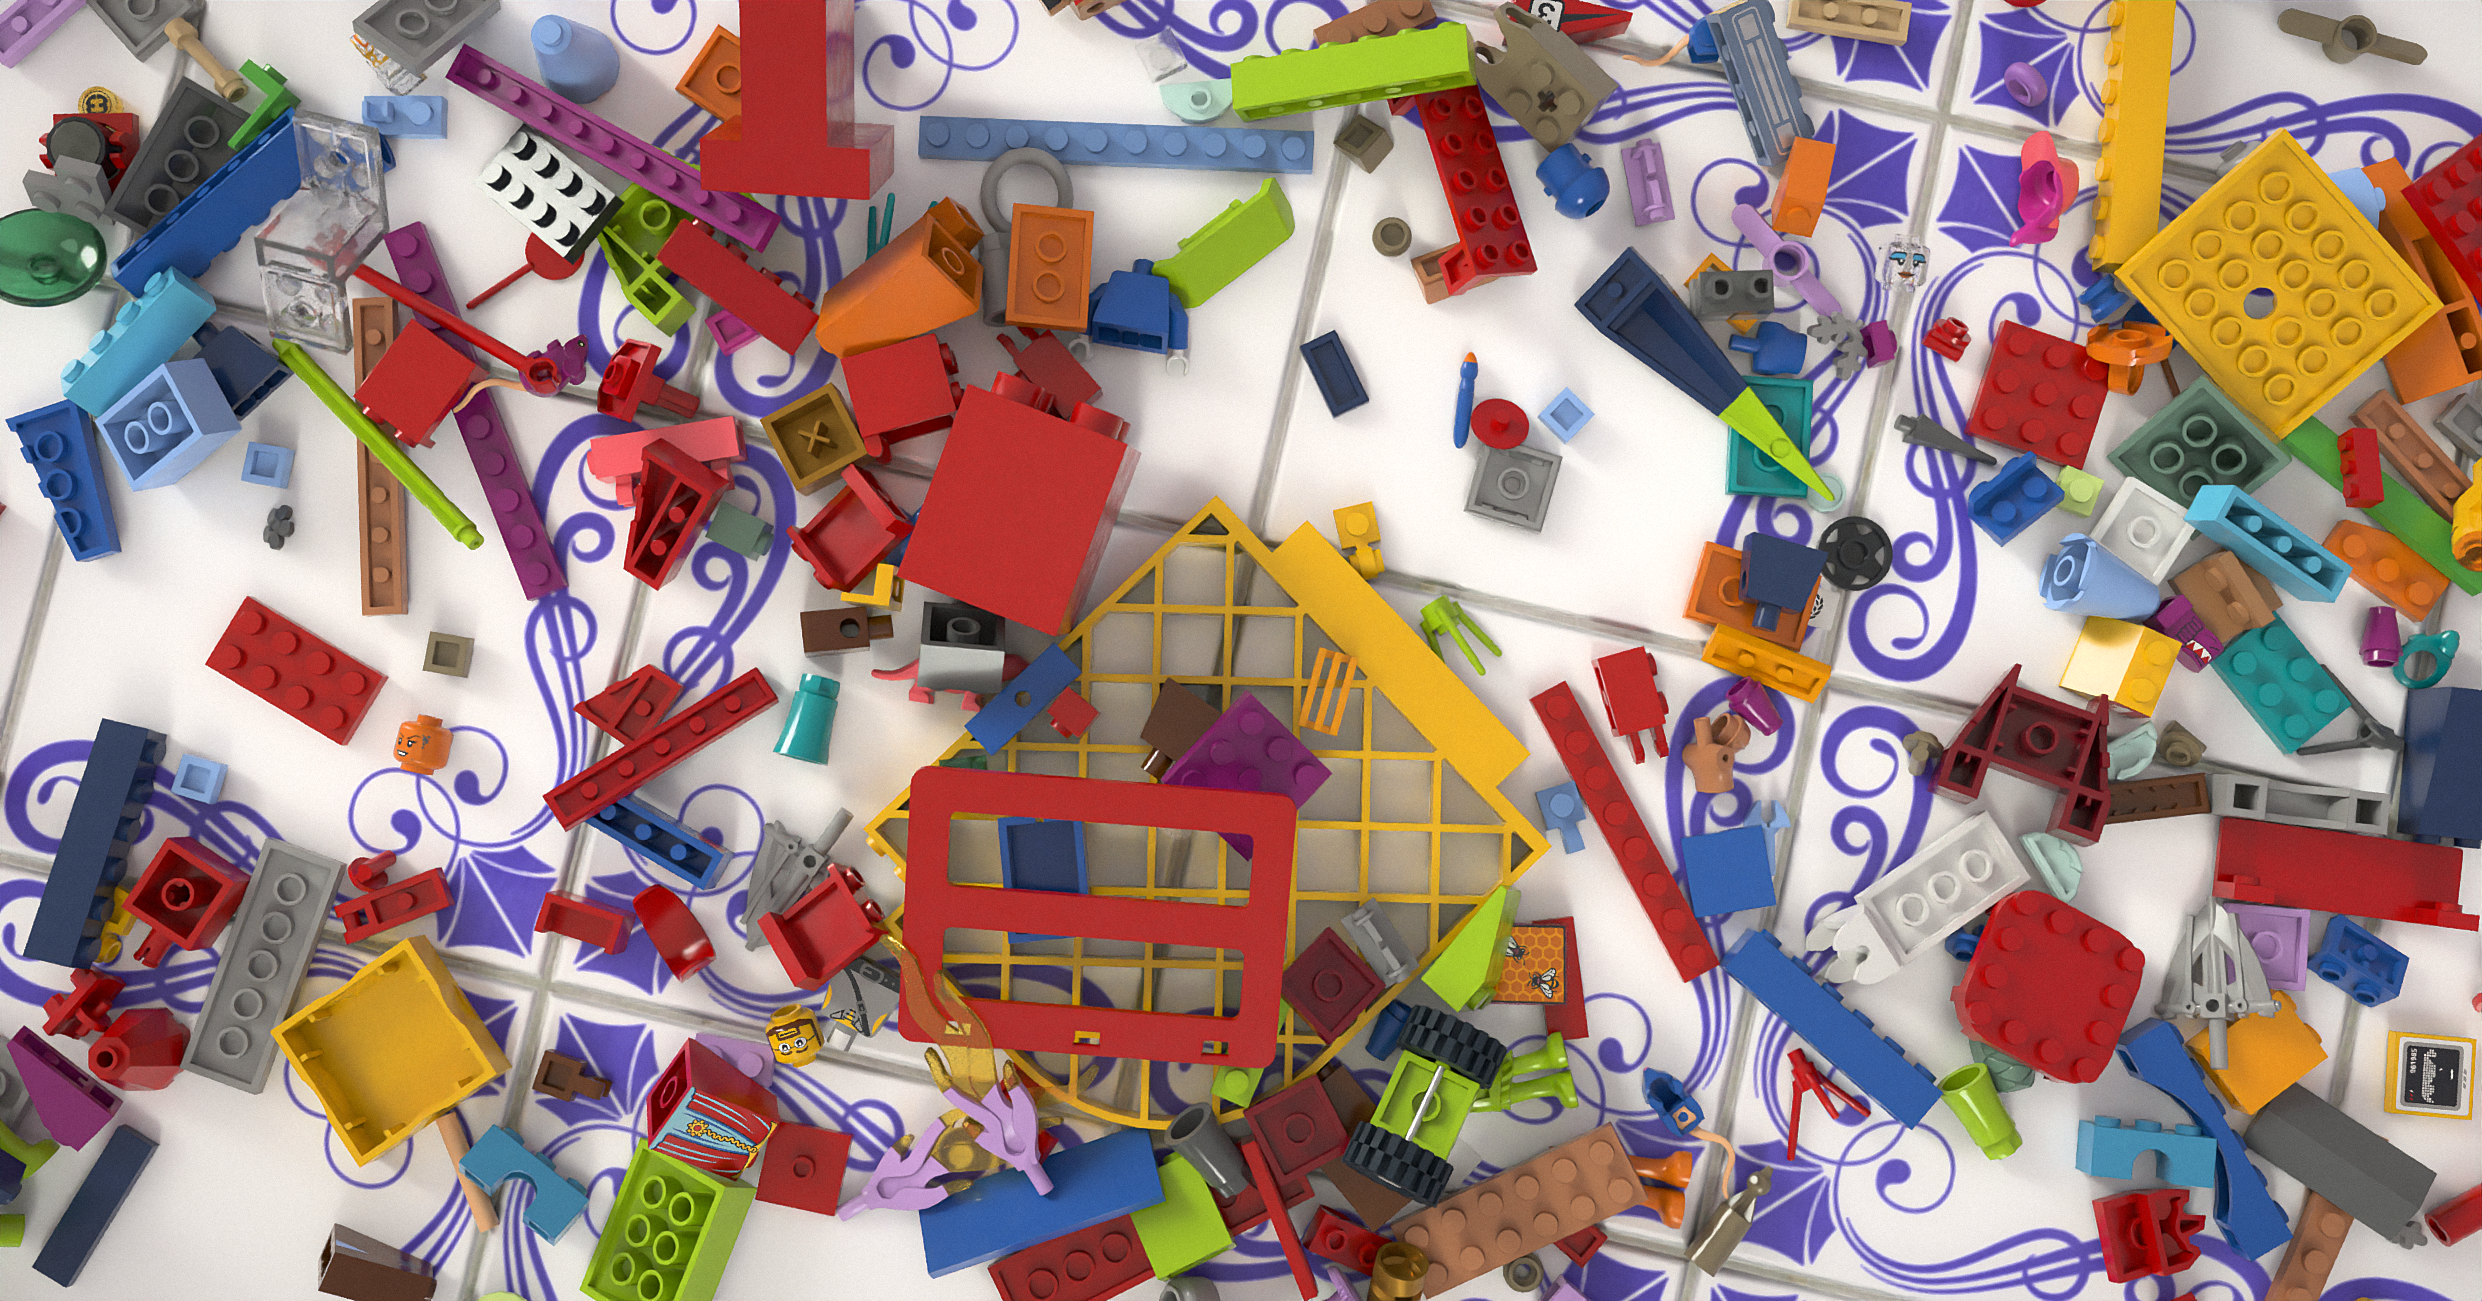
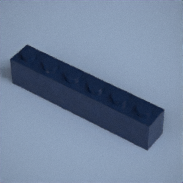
M102 718L22 955L23 957L69 968L90 969L92 962L99 956L102 947L100 938L105 922L111 918L115 908L113 900L115 888L126 875L128 868L126 859L131 844L137 839L141 829L139 819L144 804L152 796L154 789L152 780L157 765L162 762L166 754L165 741L167 734Z

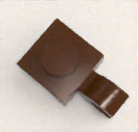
M547 1049L544 1052L532 1089L566 1102L574 1101L577 1092L589 1098L601 1100L602 1096L608 1097L613 1081L600 1076L585 1074L588 1061L554 1049Z

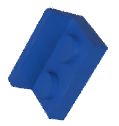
M2031 450L2020 458L2014 457L2002 467L2000 474L1989 482L1982 481L1969 494L1968 517L2001 548L2062 502L2065 497V491L2036 466L2037 456Z
M2340 914L2329 920L2319 952L2307 957V968L2316 973L2322 980L2332 983L2352 996L2355 1001L2372 1008L2399 997L2410 958Z

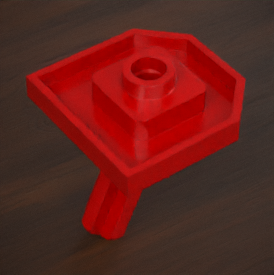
M628 338L612 355L609 365L604 372L597 391V412L631 423L639 403L643 402L652 407L657 405L692 419L698 409L700 399L695 395L666 384L664 379L652 374L662 348L652 343Z

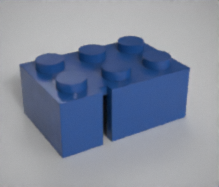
M1018 816L997 818L1004 888L1092 895L1085 822L1044 819V822H1040V818ZM1008 932L1009 944L1074 938L1070 936Z

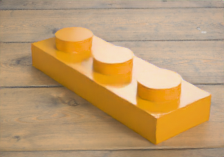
M1719 622L1702 650L1701 661L1742 677L1750 676L1754 681H1760L1763 685L1812 704L1831 676L1830 665Z

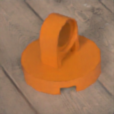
M2124 321L2123 329L2109 330V323H2104L2091 328L2087 333L2086 351L2095 360L2109 364V391L2133 396L2141 386L2145 365L2158 363L2167 359L2172 353L2173 336L2172 334L2166 336V329L2164 327L2147 322Z

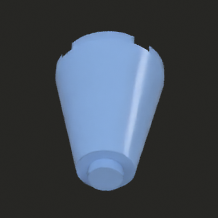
M553 14L545 15L534 23L531 30V40L541 78L549 90L575 104H588L598 100L596 97L606 90L609 91L614 86L619 75L620 61L612 42L604 33L596 28Z
M2073 533L2063 538L2059 542V544L2064 545L2063 549L2057 556L2050 554L2043 566L2039 580V595L2046 598L2047 603L2043 604L2051 610L2142 622L2153 616L2159 609L2161 598L2158 587L2087 535Z

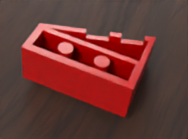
M659 438L642 448L641 460L643 461L640 483L636 485L635 497H637L635 516L630 523L623 566L625 571L657 591L677 577L730 481L663 438Z

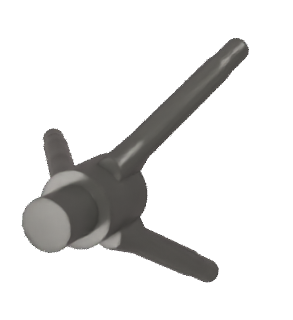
M2320 664L2351 702V708L2360 716L2362 723L2357 730V737L2354 740L2299 748L2297 750L2298 755H2314L2371 747L2379 750L2390 749L2394 752L2400 751L2404 746V739L2395 735L2392 728L2377 721L2325 664Z

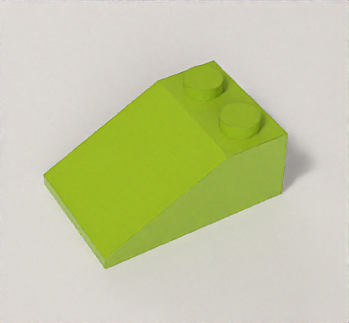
M1500 885L1421 978L1457 1013L1474 1012L1477 1008L1483 1010L1497 994L1493 988L1501 978L1522 893L1516 887Z

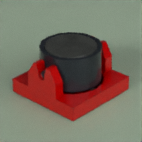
M134 113L53 114L52 129L49 133H44L39 138V143L47 149L46 154H39V159L46 169L54 172L53 167L59 155L102 165L107 179L120 169L118 174L108 181L113 194L140 149L139 115Z

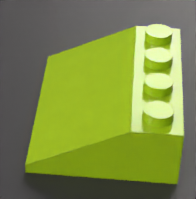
M641 1137L579 1290L595 1301H712L757 1187L741 1178H738L735 1182L648 1148V1138Z

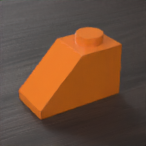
M1796 136L1771 204L1772 230L1812 238L1825 203L1836 144Z

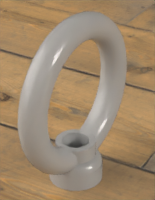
M1022 147L1005 152L989 166L982 180L980 199L984 215L996 232L1011 233V223L1003 217L997 206L996 190L1003 174L1019 164H1034L1045 169L1052 176L1057 186L1058 202L1055 207L1072 209L1074 193L1070 176L1064 166L1054 156L1037 148Z

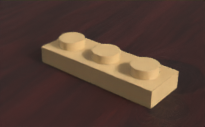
M1790 0L1785 28L1903 46L1907 41L1912 3L1897 0Z

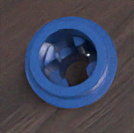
M1394 998L1389 1005L1381 1010L1369 1042L1365 1046V1049L1378 1060L1386 1061L1388 1056L1398 1048L1396 1042L1412 1008Z

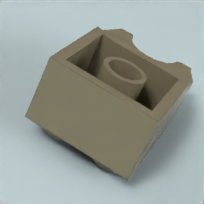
M1507 1L1493 13L1500 31L1506 39L1507 52H1502L1496 47L1477 40L1474 43L1476 77L1482 88L1551 154L1560 146L1570 143L1576 138L1619 85L1562 30L1557 32L1543 18L1531 14ZM1507 14L1514 17L1518 23L1511 21ZM1477 53L1486 57L1489 63L1480 59Z

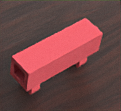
M734 416L590 439L592 451L587 452L589 470L599 481L606 484L616 483L618 505H624V508L636 506L637 497H635L636 479L641 478L643 461L641 460L642 448L659 438L668 441L706 467H711V470L730 481L725 491L735 490L730 464L748 461L743 425Z

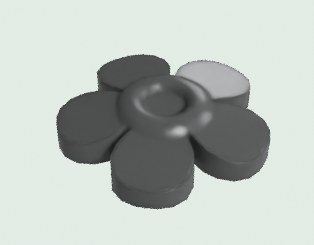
M282 505L279 509L273 508L268 514V525L264 528L263 540L269 543L271 549L280 550L284 546V537H290L295 531L294 522L289 521L293 510L288 505Z

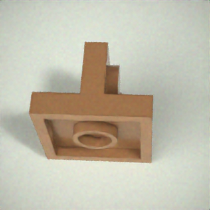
M2222 546L2167 580L2176 595L2183 594L2193 605L2191 610L2205 624L2204 627L2212 632L2222 644L2243 630L2262 628L2276 619L2272 612L2284 605L2264 575L2237 558L2231 550L2227 551Z

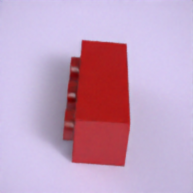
M2351 428L2339 435L2337 447L2340 451V472L2343 477L2346 507L2372 508L2385 500L2377 431L2370 428Z

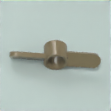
M2290 8L2283 11L2277 20L2279 29L2284 33L2322 43L2325 55L2331 61L2339 64L2352 62L2364 53L2378 55L2411 65L2422 64L2428 56L2426 49L2417 43L2377 33L2374 23L2362 15H2351L2340 21ZM2342 29L2351 32L2355 36L2357 50L2348 47L2344 43Z

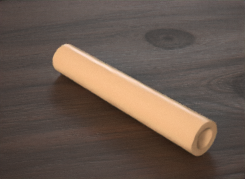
M454 1111L435 1119L480 1233L499 1225L500 1222L489 1195L459 1172V1161L467 1154L470 1147L456 1112Z

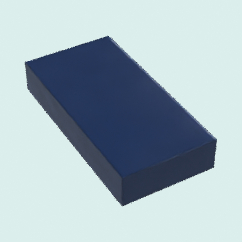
M1336 330L1299 346V350L1333 419L1369 403L1370 400Z

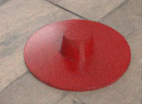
M1499 398L1488 399L1478 404L1472 412V430L1475 436L1489 447L1501 450L1512 449L1522 444L1529 433L1528 418L1525 412L1511 401Z

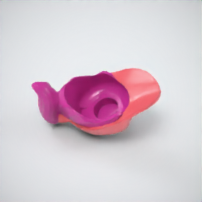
M2039 131L2031 135L2025 141L2021 150L2022 173L2019 176L2021 192L2017 207L2025 225L2012 234L2009 241L2010 247H2015L2021 243L2041 244L2054 239L2058 233L2060 216L2070 208L2078 194L2080 183L2078 166L2068 158L2058 157L2053 139L2047 131Z

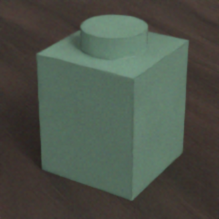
M722 501L705 537L757 562L759 556H765L772 546L774 534L771 532L774 526Z

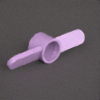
M1743 203L1734 208L1731 214L1732 222L1765 257L1762 263V270L1773 269L1774 286L1786 287L1792 285L1819 315H1824L1833 322L1831 313L1834 311L1842 313V307L1809 271V255L1806 249L1798 242L1784 241L1775 230H1772V226L1752 205ZM1785 252L1795 259L1797 273L1794 276H1785L1776 270L1773 262L1775 253Z

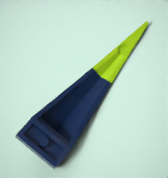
M1633 246L1628 247L1574 304L1577 310L1601 334L1719 417L1826 500L1834 501L1835 497L1831 490L1666 278Z

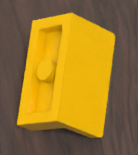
M878 563L873 596L841 592L840 600L857 607L901 612L905 579L896 576L899 570L898 567Z

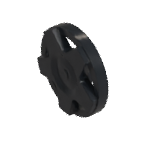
M1851 516L1833 522L1823 531L1816 545V549L1829 552L1826 562L1832 563L1835 566L1833 575L1825 562L1821 574L1830 584L1845 591H1862L1875 586L1886 576L1891 567L1893 558L1891 541L1884 529L1868 518ZM1856 524L1866 526L1873 532L1862 535ZM1837 529V540L1826 543L1831 533ZM1883 547L1884 559L1881 566L1875 558V554ZM1858 575L1870 580L1863 584H1852Z

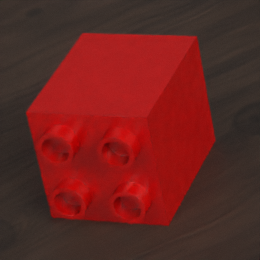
M998 371L990 392L967 384L896 576L1057 637L1071 633L1077 627L1142 453L1125 443L1131 424L1125 422L1123 418L1080 401H1076L1069 422L1049 414L1056 395L1045 391V388Z

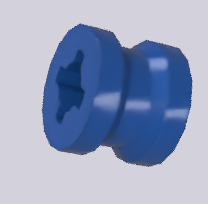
M2110 273L2095 282L2076 298L2081 305L2089 307L2092 311L2091 318L2095 323L2105 319L2130 299L2125 292L2117 290L2114 286L2115 279Z

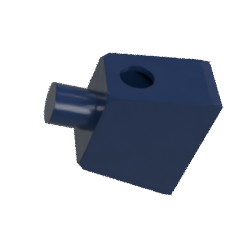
M207 321L192 335V338L202 348L192 359H205L227 402L240 422L294 374L279 359L277 354L251 334L235 326H227L220 332L212 322Z
M1757 532L1746 535L1743 540L1738 598L1740 601L1757 605L1751 627L1775 633L1781 612L1790 615L1801 613L1829 552Z

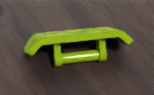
M1275 177L1264 179L1260 191L1244 204L1236 198L1228 204L1229 207L1209 223L1186 239L1184 237L1180 240L1177 246L1181 251L1170 259L1155 261L1151 270L1153 275L1165 277L1169 280V292L1179 297L1185 309L1202 305L1292 236L1295 229L1292 207Z

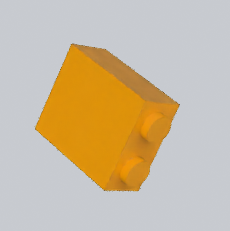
M2270 989L2272 1000L2280 1001L2282 1006L2279 1012H2274L2275 1018L2261 1017L2259 1013H2250L2248 1015L2249 1018H2240L2238 1013H2234V1021H2226L2228 1070L2211 1069L2209 1025L2184 1043L2232 1109L2248 1115L2254 1114L2329 1057L2320 1046L2322 1043L2320 1035L2309 1024L2301 1021L2295 1013L2297 1010L2295 1002L2282 990Z

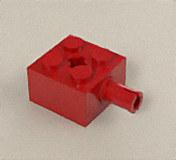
M191 836L167 838L121 906L152 927L139 949L133 954L134 959L140 961L143 957L145 959L141 964L150 968H158L161 960L174 942L188 952L211 948L242 903L251 876Z

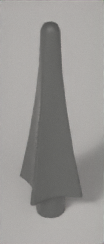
M1923 413L1917 418L1913 416L1910 418L1900 414L1894 423V429L1906 433L1902 442L1953 453L1989 466H1995L1997 463L1995 457L1958 438Z

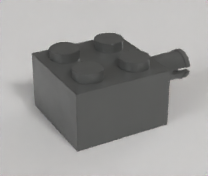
M955 599L952 604L924 601L917 687H928L936 691L946 689L964 690L975 694L1000 693L1005 656L1006 618Z

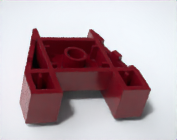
M2016 663L2003 672L1944 747L1942 756L1937 759L1927 791L1967 805L1978 799L1987 769L1990 768L2058 793L2045 834L2084 848L2099 843L2111 806V790H2108L2110 752H2107L2109 695L2102 693L2088 701L2086 709L2083 710L2016 686L2022 668L2021 664Z

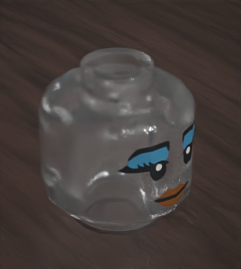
M1895 234L1894 242L1886 241L1880 245L1875 279L1883 283V290L1914 293L1915 287L1923 286L1926 283L1931 250L1929 247L1919 244L1920 236Z

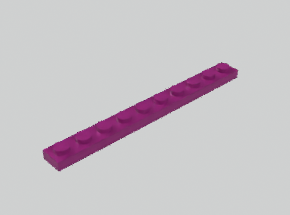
M465 43L445 76L446 79L762 254L782 220V217L738 192L701 190L700 171Z
M417 221L382 235L401 284L462 319L425 224ZM412 310L416 321L430 328L481 366L472 343ZM473 381L471 382V384L468 386V388L465 390V392L462 394V396L451 409L452 412L453 409L463 401V399L466 397L471 388H473L477 383ZM486 387L477 392L464 408L456 413L453 412V415L526 599L533 602L567 588L569 585L491 389Z

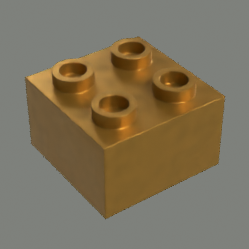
M832 382L760 419L796 491L806 497L843 478L840 473L850 463L864 467L876 460L875 457L867 453L859 426L841 391Z

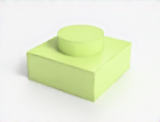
M2069 465L2062 467L2056 484L2065 491V497L2055 507L2083 519L2090 517L2105 480Z

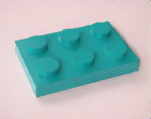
M2273 611L2272 614L2276 618L2262 628L2243 631L2224 647V651L2209 664L2282 754L2285 755L2296 751L2352 704L2277 612Z

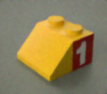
M2088 615L2058 686L2088 700L2102 693L2109 695L2110 710L2130 719L2151 718L2182 646V642L2146 626L2113 618Z

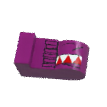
M2183 594L2166 597L2161 601L2157 612L2141 623L2150 629L2182 642L2176 659L2188 670L2199 673L2224 651V647L2219 639L2204 627L2205 624L2191 610L2193 605Z

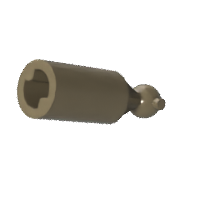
M1769 1165L1761 1171H1755L1748 1176L1746 1190L1721 1202L1684 1252L1687 1258L1712 1277H1715L1751 1228L1757 1196L1766 1195L1770 1191L1772 1185L1771 1176L1774 1169Z

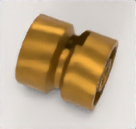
M1405 1242L1384 1244L1378 1250L1373 1275L1367 1293V1301H1420L1429 1268L1428 1258L1422 1250Z

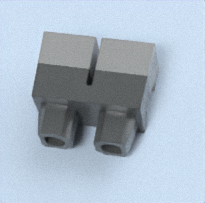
M1773 269L1699 272L1698 279H1692L1689 282L1691 312L1698 321H1723L1729 317L1730 320L1767 319L1775 310Z

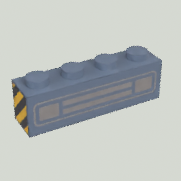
M1737 0L1707 14L1705 17L1756 161L1760 166L1774 167L1788 160L1796 136L1813 140L1812 136L1815 134V129L1811 118L1804 113L1799 99L1802 97L1801 87L1797 79L1790 74L1786 62L1789 59L1787 47L1783 40L1778 38L1773 25L1775 22V12L1768 0Z

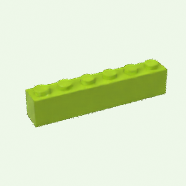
M1454 21L1443 22L1437 28L1421 31L1416 28H1408L1399 31L1397 35L1381 38L1377 35H1367L1359 38L1358 42L1347 44L1326 42L1317 49L1304 51L1298 48H1291L1282 51L1281 55L1277 56L1250 55L1243 58L1241 62L1230 63L1233 110L1244 122L1477 85L1473 37L1466 23L1460 24Z

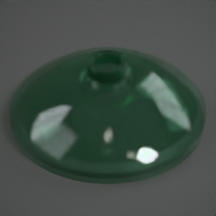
M39 208L16 211L0 218L1 300L23 307L41 308L57 306L83 296L94 288L103 277L108 263V252L101 233L92 223L85 222L76 216L60 212L49 213Z

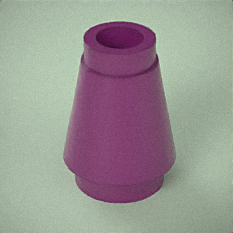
M2377 606L2369 609V616L2367 617L2359 649V655L2363 656L2364 665L2377 668L2399 665V657H2402L2404 654L2395 608Z
M1747 676L1735 683L1725 695V698L1730 702L1728 707L1758 731H1761L1764 736L1773 734L1782 726L1784 721L1779 716L1760 681H1754L1750 676Z

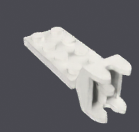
M1987 810L1979 811L1854 896L1857 905L1832 913L1815 925L1806 937L1805 949L1806 951H1824L1833 946V950L1838 951L1837 960L1829 964L1824 977L1830 983H1845L1853 980L1862 985L1876 984L1901 969V966L1909 964L2030 880L2031 877Z

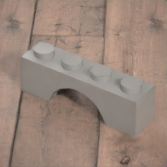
M2207 774L2206 776L2211 813L2204 814L2355 833L2387 835L2391 794L2291 784L2233 774Z

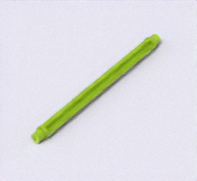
M284 334L274 338L272 347L279 353V359L304 381L314 394L370 449L421 504L431 511L432 515L453 535L456 541L463 542L470 550L478 549L484 543V537L476 530L477 525L444 495L432 480L371 418L361 411L362 409L297 342H292Z

